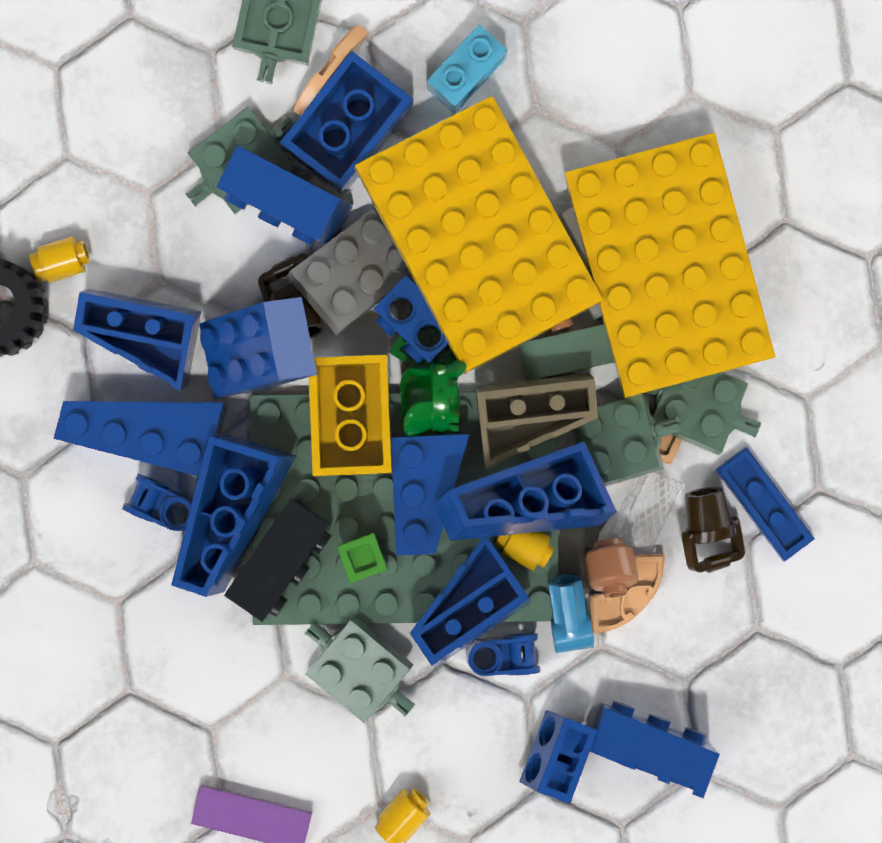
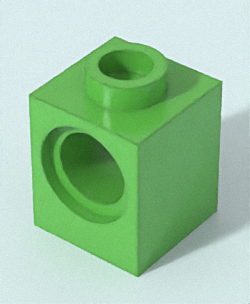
M376 532L337 546L350 584L387 571L389 568Z

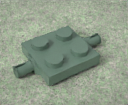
M242 0L232 47L234 50L252 53L261 59L257 81L264 83L265 80L266 84H272L276 62L289 61L308 66L322 0Z
M249 107L244 109L188 152L189 156L199 167L204 181L188 193H185L186 196L192 199L202 191V193L191 200L195 207L212 193L224 200L226 192L216 186L237 145L291 173L295 170V167L283 153L280 141L295 123L293 122L281 131L292 122V119L287 116L270 129L257 119ZM225 201L235 215L242 210Z
M722 372L648 392L655 395V410L652 417L656 422L670 419L674 416H678L680 419L682 432L670 434L671 436L717 455L723 452L728 436L734 429L755 438L761 427V422L740 415L741 402L748 383Z
M638 394L599 406V418L574 429L575 444L585 442L605 487L663 470L664 467L660 454L661 437L682 432L678 416L656 422L651 415L647 396L644 394Z
M355 615L342 630L333 635L329 634L316 621L304 633L322 647L318 659L305 675L363 723L368 720L377 708L385 705L387 702L402 713L404 717L412 710L415 703L399 692L398 688L401 680L414 664Z

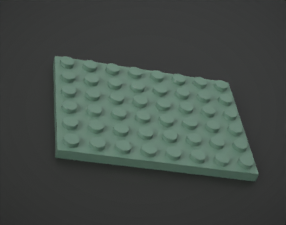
M476 392L459 393L458 433L452 431L440 433L429 429L421 434L411 436L469 434L454 488L557 451V437H552L531 447L528 451L513 455L485 470ZM390 393L391 438L408 437L405 435L402 425L401 393ZM250 395V441L296 455L292 466L252 539V554L290 498H295L331 523L327 532L332 535L320 554L312 551L305 561V564L310 569L299 585L295 586L290 583L285 590L283 596L288 601L277 617L273 618L268 615L261 622L252 616L253 625L312 624L314 621L317 624H347L354 615L364 624L417 623L439 593L441 594L462 563L470 556L481 538L450 541L443 526L436 554L396 556L393 474L313 476L309 395ZM558 530L542 531L551 537L549 545L554 547V550L546 566L542 568L537 565L534 571L501 554L502 550L495 547L532 601L503 622L551 621L550 619H553L548 580L558 575ZM376 532L389 568L387 571L350 584L337 546ZM498 536L488 537L493 546Z

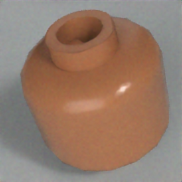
M609 538L594 542L593 548L585 555L588 583L593 590L604 592V597L606 598L626 595L627 588L633 586L638 581L635 552L630 545L623 543V539Z

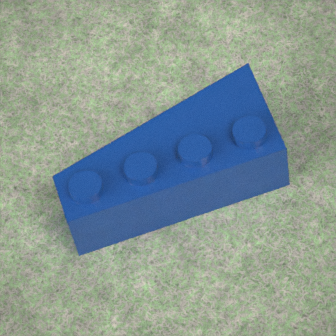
M63 401L53 439L199 476L208 437L221 434L228 404L223 402Z
M228 434L210 435L208 437L171 586L204 597L225 592L292 466L296 455Z
M584 441L450 489L435 504V508L450 541L600 526L617 512Z

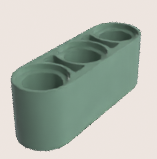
M604 324L536 339L519 345L526 380L543 379L614 363Z

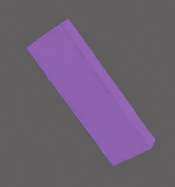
M202 784L199 789L191 824L265 843H305L313 812Z

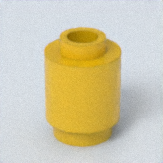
M74 236L37 247V252L29 255L33 272L40 283L45 281L54 283L86 272L85 264L90 263V256L83 241L77 242Z
M543 532L498 536L494 544L495 547L502 550L501 554L531 571H534L537 565L544 568L554 550V547L549 545L551 537Z
M414 788L410 792L401 789L378 816L379 822L375 825V830L387 843H407L431 815L427 808L430 804L429 801Z

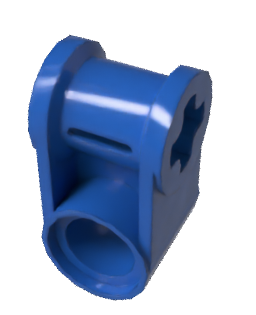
M138 473L135 478L138 482L129 503H124L122 509L136 517L154 522L169 530L184 531L187 520L181 525L174 522L171 512L176 504L182 503L187 507L189 513L193 499L169 489L167 485Z
M517 633L504 635L503 637L477 639L469 644L466 649L465 657L467 664L474 673L480 676L540 673V666L536 664L534 643L538 640V633ZM521 646L523 650V662L521 659ZM489 647L494 653L492 663L485 667L477 666L473 660L475 652L479 648Z

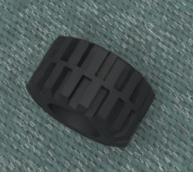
M0 259V285L7 287L12 292L15 300V312L10 322L0 329V357H3V355L13 356L19 354L18 350H27L33 344L30 341L33 338L39 339L43 333L39 329L42 323L47 324L48 316L44 315V308H49L48 300L43 298L42 295L45 290L42 284L37 283L36 277L23 267L4 259Z

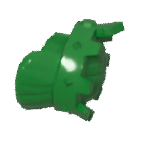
M454 358L445 362L436 360L434 363H430L429 368L409 367L403 372L400 391L402 425L405 435L411 437L429 429L440 433L444 431L458 433L459 427L457 423H459L460 394L455 378L461 376L467 366L464 362L454 361Z

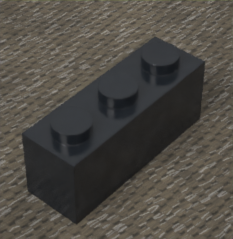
M290 498L224 596L261 622L268 615L276 618L288 601L283 596L285 590L290 583L298 586L310 569L305 564V561L312 551L320 554L332 537L327 532L331 523L295 498Z

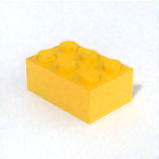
M364 355L314 358L317 375L309 377L313 476L392 473L388 356Z

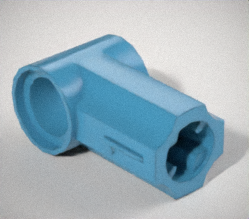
M570 573L556 575L555 578L548 580L553 619H550L556 654L594 648L592 626L589 614L586 613L584 589L580 575H571Z

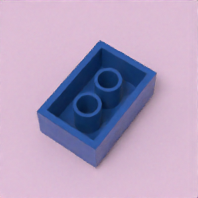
M351 51L280 141L283 150L344 196L359 177L354 169L355 165L378 153L414 107L413 98Z
M302 297L261 302L199 323L201 331L200 342L205 351L208 366V382L212 387L214 399L253 393L317 375Z

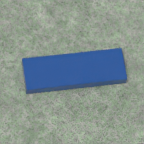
M744 447L714 469L783 562L815 540L747 447Z

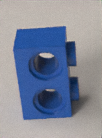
M406 275L373 308L379 315L375 322L390 337L397 332L407 342L402 348L418 364L423 359L429 364L432 363L449 346L418 286ZM400 299L409 301L413 307L411 315L405 320L393 318L390 311L392 304ZM426 326L437 328L441 334L440 341L433 347H425L418 341L420 330Z
M546 710L519 782L536 792L570 804L598 730Z

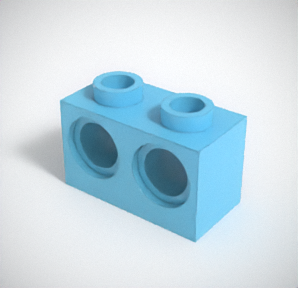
M479 24L427 80V90L455 115L504 63L508 50Z

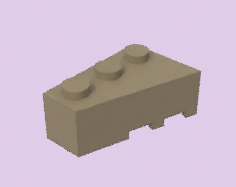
M590 373L475 386L485 470L513 455L528 451L531 447L552 437L556 438L599 418L595 379Z

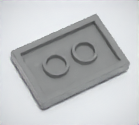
M371 209L293 268L286 277L331 330L338 335L379 303L405 275L408 278L412 277L382 219Z

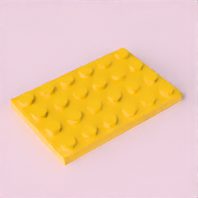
M493 95L355 165L354 169L453 354L457 360L464 362L467 366L464 374L603 301L601 294Z
M715 132L564 173L591 278L603 298V301L599 303L624 398L776 358Z

